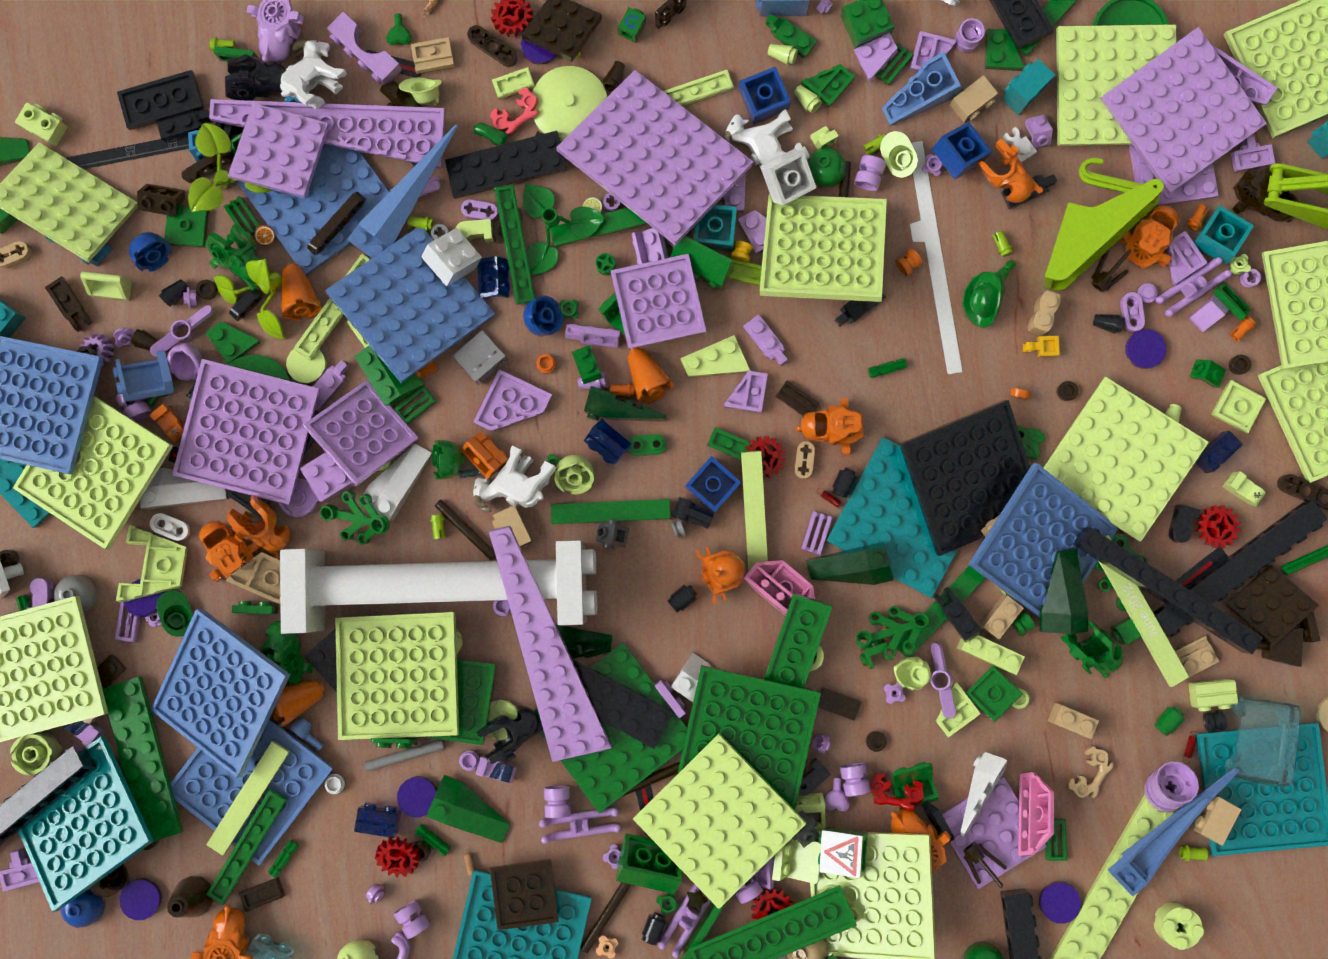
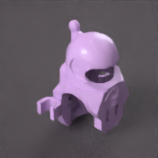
M263 0L259 7L248 5L247 13L257 19V35L259 37V50L262 60L271 63L284 62L289 57L291 44L298 39L301 32L298 24H303L304 16L299 15V12L293 10L291 0Z

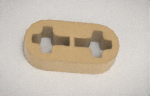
M18 241L0 248V260L2 255L6 256L4 263L0 261V267L9 268L26 261L31 257V247L24 242ZM20 247L25 249L22 251V255L18 254Z
M808 441L800 443L796 450L794 473L799 479L810 477L813 471L815 447ZM807 445L811 453H808L806 459H803L804 453L800 449ZM803 462H806L805 468L809 469V472H806L803 476L798 471V468H801Z

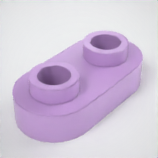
M1127 293L1120 300L1121 314L1124 317L1123 326L1129 332H1137L1145 325L1142 299L1137 293ZM1128 300L1132 302V307L1128 306ZM1130 320L1135 321V326L1130 324Z

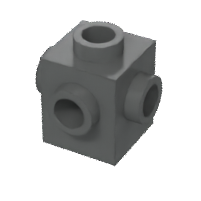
M608 520V523L599 522L595 541L603 543L602 547L614 549L615 546L626 548L630 528L619 526L620 522Z
M802 810L798 814L806 821V825L792 839L794 841L798 840L804 848L820 835L815 828L818 825L812 815L807 816Z

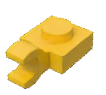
M1059 336L1037 337V342L1022 344L1023 352L1038 351V357H1057L1060 355Z

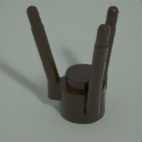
M1129 249L1108 273L1105 271L1100 273L1109 250L1103 254L1095 273L1091 277L1093 280L1091 282L1092 286L1100 292L1108 291L1112 285L1123 278L1129 272L1128 270H1125L1113 280L1112 274L1125 261L1132 250Z
M973 842L963 850L965 854L963 858L967 861L977 883L980 884L981 880L972 862L975 864L980 862L992 879L1002 888L1003 884L983 860L985 857L983 853L1004 870L1007 869V866L987 851L981 843Z

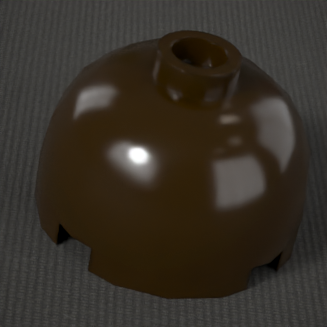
M122 864L88 890L98 897H109L118 893L125 887L124 885L128 881V872L125 865Z

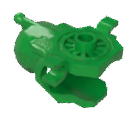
M237 224L232 225L230 234L225 239L215 232L211 233L205 243L213 257L209 264L214 270L219 264L221 267L228 268L235 276L246 282L251 291H254L256 285L248 275L246 264L251 260L265 258L255 256L257 244L251 234ZM234 241L236 242L239 249L231 247Z
M281 621L271 623L265 632L268 639L262 645L260 652L290 674L288 683L292 685L298 684L304 672L312 673L313 665L303 663L304 659L300 655L301 643L298 640V633L281 634Z
M1092 621L1087 625L1094 632L1087 640L1078 642L1076 634H1066L1064 637H1060L1071 649L1069 653L1077 661L1079 659L1083 661L1082 667L1089 674L1092 673L1090 668L1094 667L1102 674L1103 678H1107L1109 673L1115 672L1123 664L1122 648L1116 645L1105 630Z

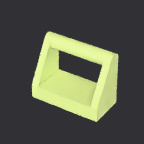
M81 272L80 277L89 296L130 300L132 281L118 275Z
M810 793L806 796L798 794L795 811L797 813L802 810L805 813L820 812V822H817L818 825L815 828L816 830H824L826 828L823 793Z

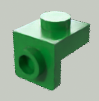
M1197 359L1190 377L1192 379H1200L1214 388H1219L1226 369L1212 360Z
M879 640L872 642L868 648L861 649L860 659L863 666L867 665L869 669L874 668L870 656L884 652L887 643L884 641L880 642Z

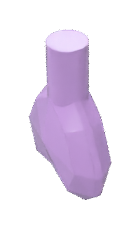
M833 778V790L824 799L827 810L838 809L845 812L849 809V799L841 790L842 778Z

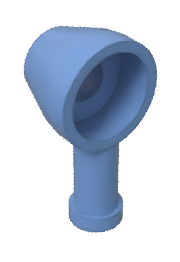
M303 717L289 727L295 734L313 746L317 752L324 745L323 742L321 743L310 734L312 724Z

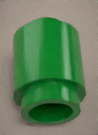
M1168 706L1156 719L1157 723L1154 726L1165 736H1168L1170 733L1173 734L1185 720L1182 717L1184 713L1175 706L1173 708Z

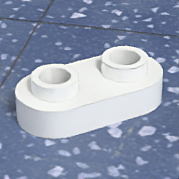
M155 514L150 520V527L154 532L173 540L183 541L190 535V526L186 522L167 514ZM162 520L165 521L164 527L160 526ZM182 527L183 533L180 535L178 529Z

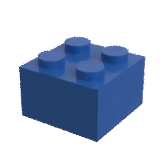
M776 66L739 81L738 90L753 124L777 115L785 109L786 111L789 110L791 101Z
M970 122L943 135L932 148V151L954 179L977 168L980 161L984 162L992 153V150Z
M711 456L685 485V488L715 513L741 484V481Z

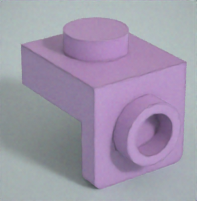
M1045 115L1025 120V126L1032 137L1031 144L1034 148L1051 144L1053 129Z

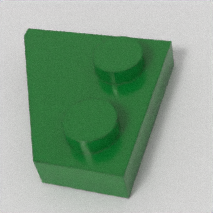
M987 29L985 69L1022 71L1024 64L1005 29Z
M839 64L830 70L819 72L816 76L808 79L804 78L801 84L820 96V100L830 107L855 79V76Z
M222 321L205 332L227 364L242 357L261 343L258 339Z

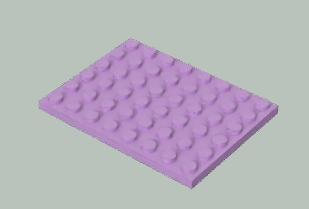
M636 70L556 147L557 152L675 246L753 166L751 159Z

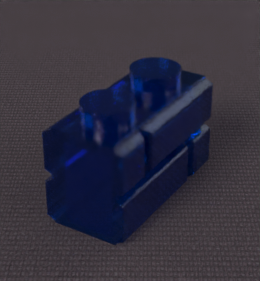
M603 419L592 427L589 434L583 440L591 450L598 452L605 462L613 466L623 458L632 445Z
M1229 430L1221 432L1204 448L1195 463L1205 473L1215 472L1243 444Z
M369 802L358 807L354 832L391 838L397 836L401 818V811H396L397 807L384 806V808L376 807L377 804Z

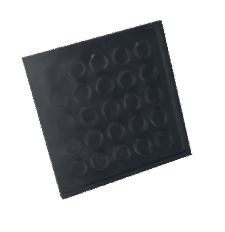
M1003 400L899 443L927 529L938 556L985 537L981 530L990 520L995 519L1001 514L1030 468L1009 400Z

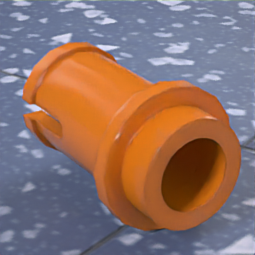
M1198 205L1192 218L1187 220V227L1193 231L1201 229L1204 219L1210 212L1209 208L1205 210L1206 206Z
M1246 316L1230 333V336L1235 341L1240 342L1250 330L1255 328L1256 322Z
M628 383V385L611 384L610 392L615 394L616 397H628V399L635 397L634 385H631V383Z

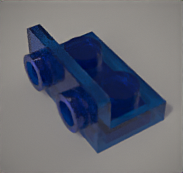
M499 256L482 258L477 265L479 298H509L510 284L508 281L509 266L507 259Z

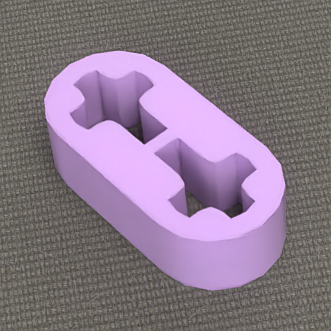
M466 200L461 205V211L468 219H491L494 222L499 216L497 207L492 203ZM472 205L478 211H471V214H468L466 208ZM492 208L494 214H491L490 217H487V214L482 212Z

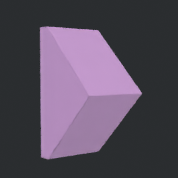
M1213 295L1189 319L1201 332H1204L1226 315L1229 309Z

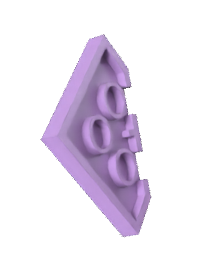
M499 369L473 423L489 431L498 430L545 413L553 395Z

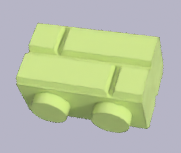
M1233 679L1191 682L1188 684L1191 706L1198 708L1199 711H1210L1213 706H1218L1219 709H1230L1231 705L1238 704L1236 682Z

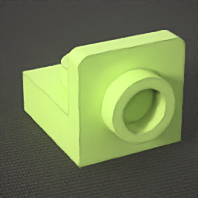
M825 126L811 134L810 139L818 150L819 148L834 145L838 139V134L835 129L830 132Z

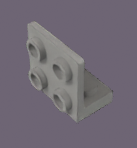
M480 331L453 354L457 362L478 385L508 360L483 331Z

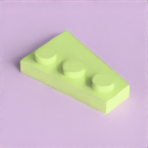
M735 335L680 358L688 377L750 371Z

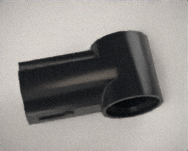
M679 497L672 516L708 529L714 513Z

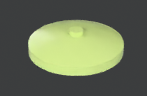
M576 66L555 68L543 75L533 89L532 94L538 98L536 109L539 111V114L533 119L543 134L558 131L560 141L562 142L607 98L605 88L593 73L584 68Z

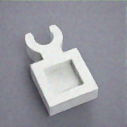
M1014 127L1011 130L1014 137H1010L1008 133H1005L1003 138L1007 143L1016 146L1019 150L1017 156L1021 163H1023L1037 151L1026 136L1022 139L1019 137L1020 132Z

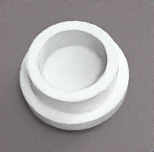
M339 774L329 775L324 782L326 791L330 794L340 793L345 787L344 778Z

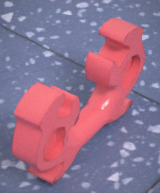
M523 88L518 92L523 98L521 100L516 99V102L521 108L526 109L514 121H509L511 116L505 109L502 110L503 114L499 115L500 111L498 109H494L491 112L490 118H492L496 129L506 131L505 133L510 136L519 126L539 114V111L536 109L538 98L528 88Z

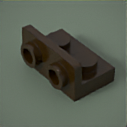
M146 184L137 191L139 210L174 217L178 215L177 204L185 198V190L153 184Z

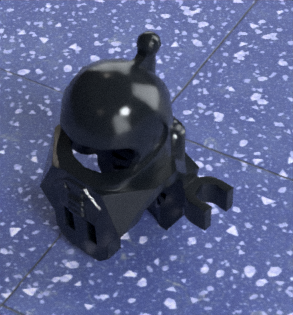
M247 54L239 58L227 60V68L230 75L225 76L226 97L233 100L253 101L256 97L268 98L271 94L282 93L280 84L281 76L286 71L284 66L276 62L268 65L259 60V58Z
M527 706L516 707L517 718L515 720H511L506 715H500L476 732L478 736L484 737L500 728L506 729V741L502 743L498 740L493 744L495 749L485 755L490 764L500 760L511 761L516 757L513 752L522 743L543 730V726L539 723L538 716L534 710Z

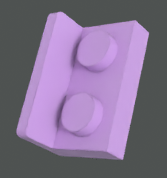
M654 228L644 232L632 233L638 264L668 258L664 236Z

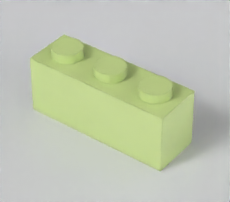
M979 635L966 643L961 638L957 649L1014 675H1017L1025 656Z

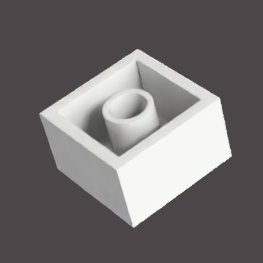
M793 149L760 166L774 203L785 205L816 188L804 151Z
M457 228L430 242L421 256L446 286L474 271L482 258Z

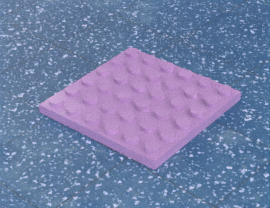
M1199 27L1100 97L1154 176L1163 182L1164 190L1167 194L1177 189L1267 124Z
M202 359L172 475L291 505L309 436L308 431L304 428V424L314 416L320 389Z

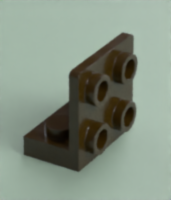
M667 0L655 11V26L657 29L661 26H667L676 13L680 14L686 8V0Z

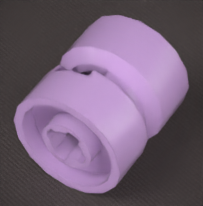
M970 18L961 24L954 38L956 40L955 46L959 51L970 53L976 50L985 33L982 22Z
M862 156L859 165L861 171L857 172L854 184L864 190L877 191L881 182L880 175L884 173L886 162L875 156Z
M118 394L115 397L119 408L124 409L122 413L135 422L147 418L152 413L147 402H143L144 398L124 402L123 394Z
M865 762L851 763L840 767L841 777L846 781L843 784L845 796H858L871 792L869 780L865 778L868 774Z
M570 786L544 787V800L547 801V804L544 805L546 818L571 816V806L567 802L570 799Z
M754 875L735 893L741 904L754 899L763 891L758 880L753 879Z
M416 899L404 905L393 914L398 924H403L402 931L407 939L416 936L430 926V922L425 914L420 913L422 909Z

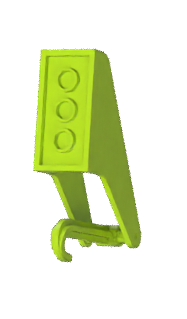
M1086 159L1079 168V176L1084 183L1123 194L1095 207L1068 202L1045 274L1044 288L1062 291L1069 287L1159 204V194L1164 189L1163 182L1159 179H1152L1144 184L1092 173L1087 170V167L1091 164L1102 165L1103 159Z
M1280 163L1272 164L1270 166L1272 176L1269 178L1267 190L1269 195L1268 198H1265L1264 205L1328 230V209L1279 198L1282 191L1314 189L1328 195V174Z

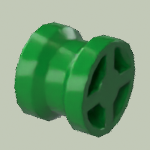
M602 253L596 258V268L601 275H610L611 270H615V259L612 255Z
M1025 611L1012 623V626L1021 637L1026 635L1028 630L1036 628L1033 620Z

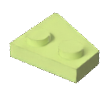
M957 682L951 689L956 711L955 716L950 719L945 718L941 709L936 719V723L947 738L981 714Z

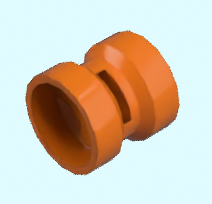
M911 248L904 257H899L895 263L898 269L905 276H908L912 273L913 268L921 266L923 261L919 254Z

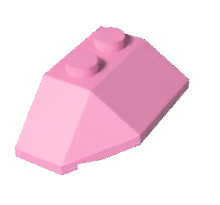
M783 560L757 562L743 577L754 591L784 616L786 615L793 592L815 599L813 585Z
M1035 772L1020 774L1018 856L1022 857L1035 855L1054 834V791Z

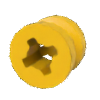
M735 241V249L731 253V258L749 262V254L753 250V245L743 241Z

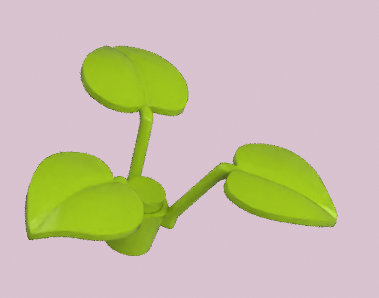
M204 123L197 133L196 147L204 156L213 157L217 155V173L213 183L209 179L201 177L191 184L188 201L192 212L210 211L218 208L223 201L221 190L227 189L230 183L237 181L231 179L228 176L229 173L221 169L220 153L229 152L231 146L228 135L220 127ZM245 182L246 188L254 193L273 191L272 189Z
M266 259L251 260L246 264L249 277L255 282L256 287H260L263 293H270L261 307V312L257 313L258 322L262 329L270 336L277 339H285L287 337L283 334L279 319L273 312L266 310V306L272 297L277 294L275 290L282 286V277L277 272L269 275ZM216 275L213 277L218 292L230 304H235L238 301L236 294L249 290V286L238 290L234 289L233 282L226 276Z

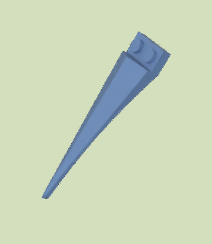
M454 125L368 213L347 240L371 258L394 244L456 131L457 125Z
M1237 767L1233 768L1191 802L1122 853L1123 857L1108 869L1111 875L1132 896L1137 894L1149 884L1181 836L1213 798L1236 776L1239 769Z

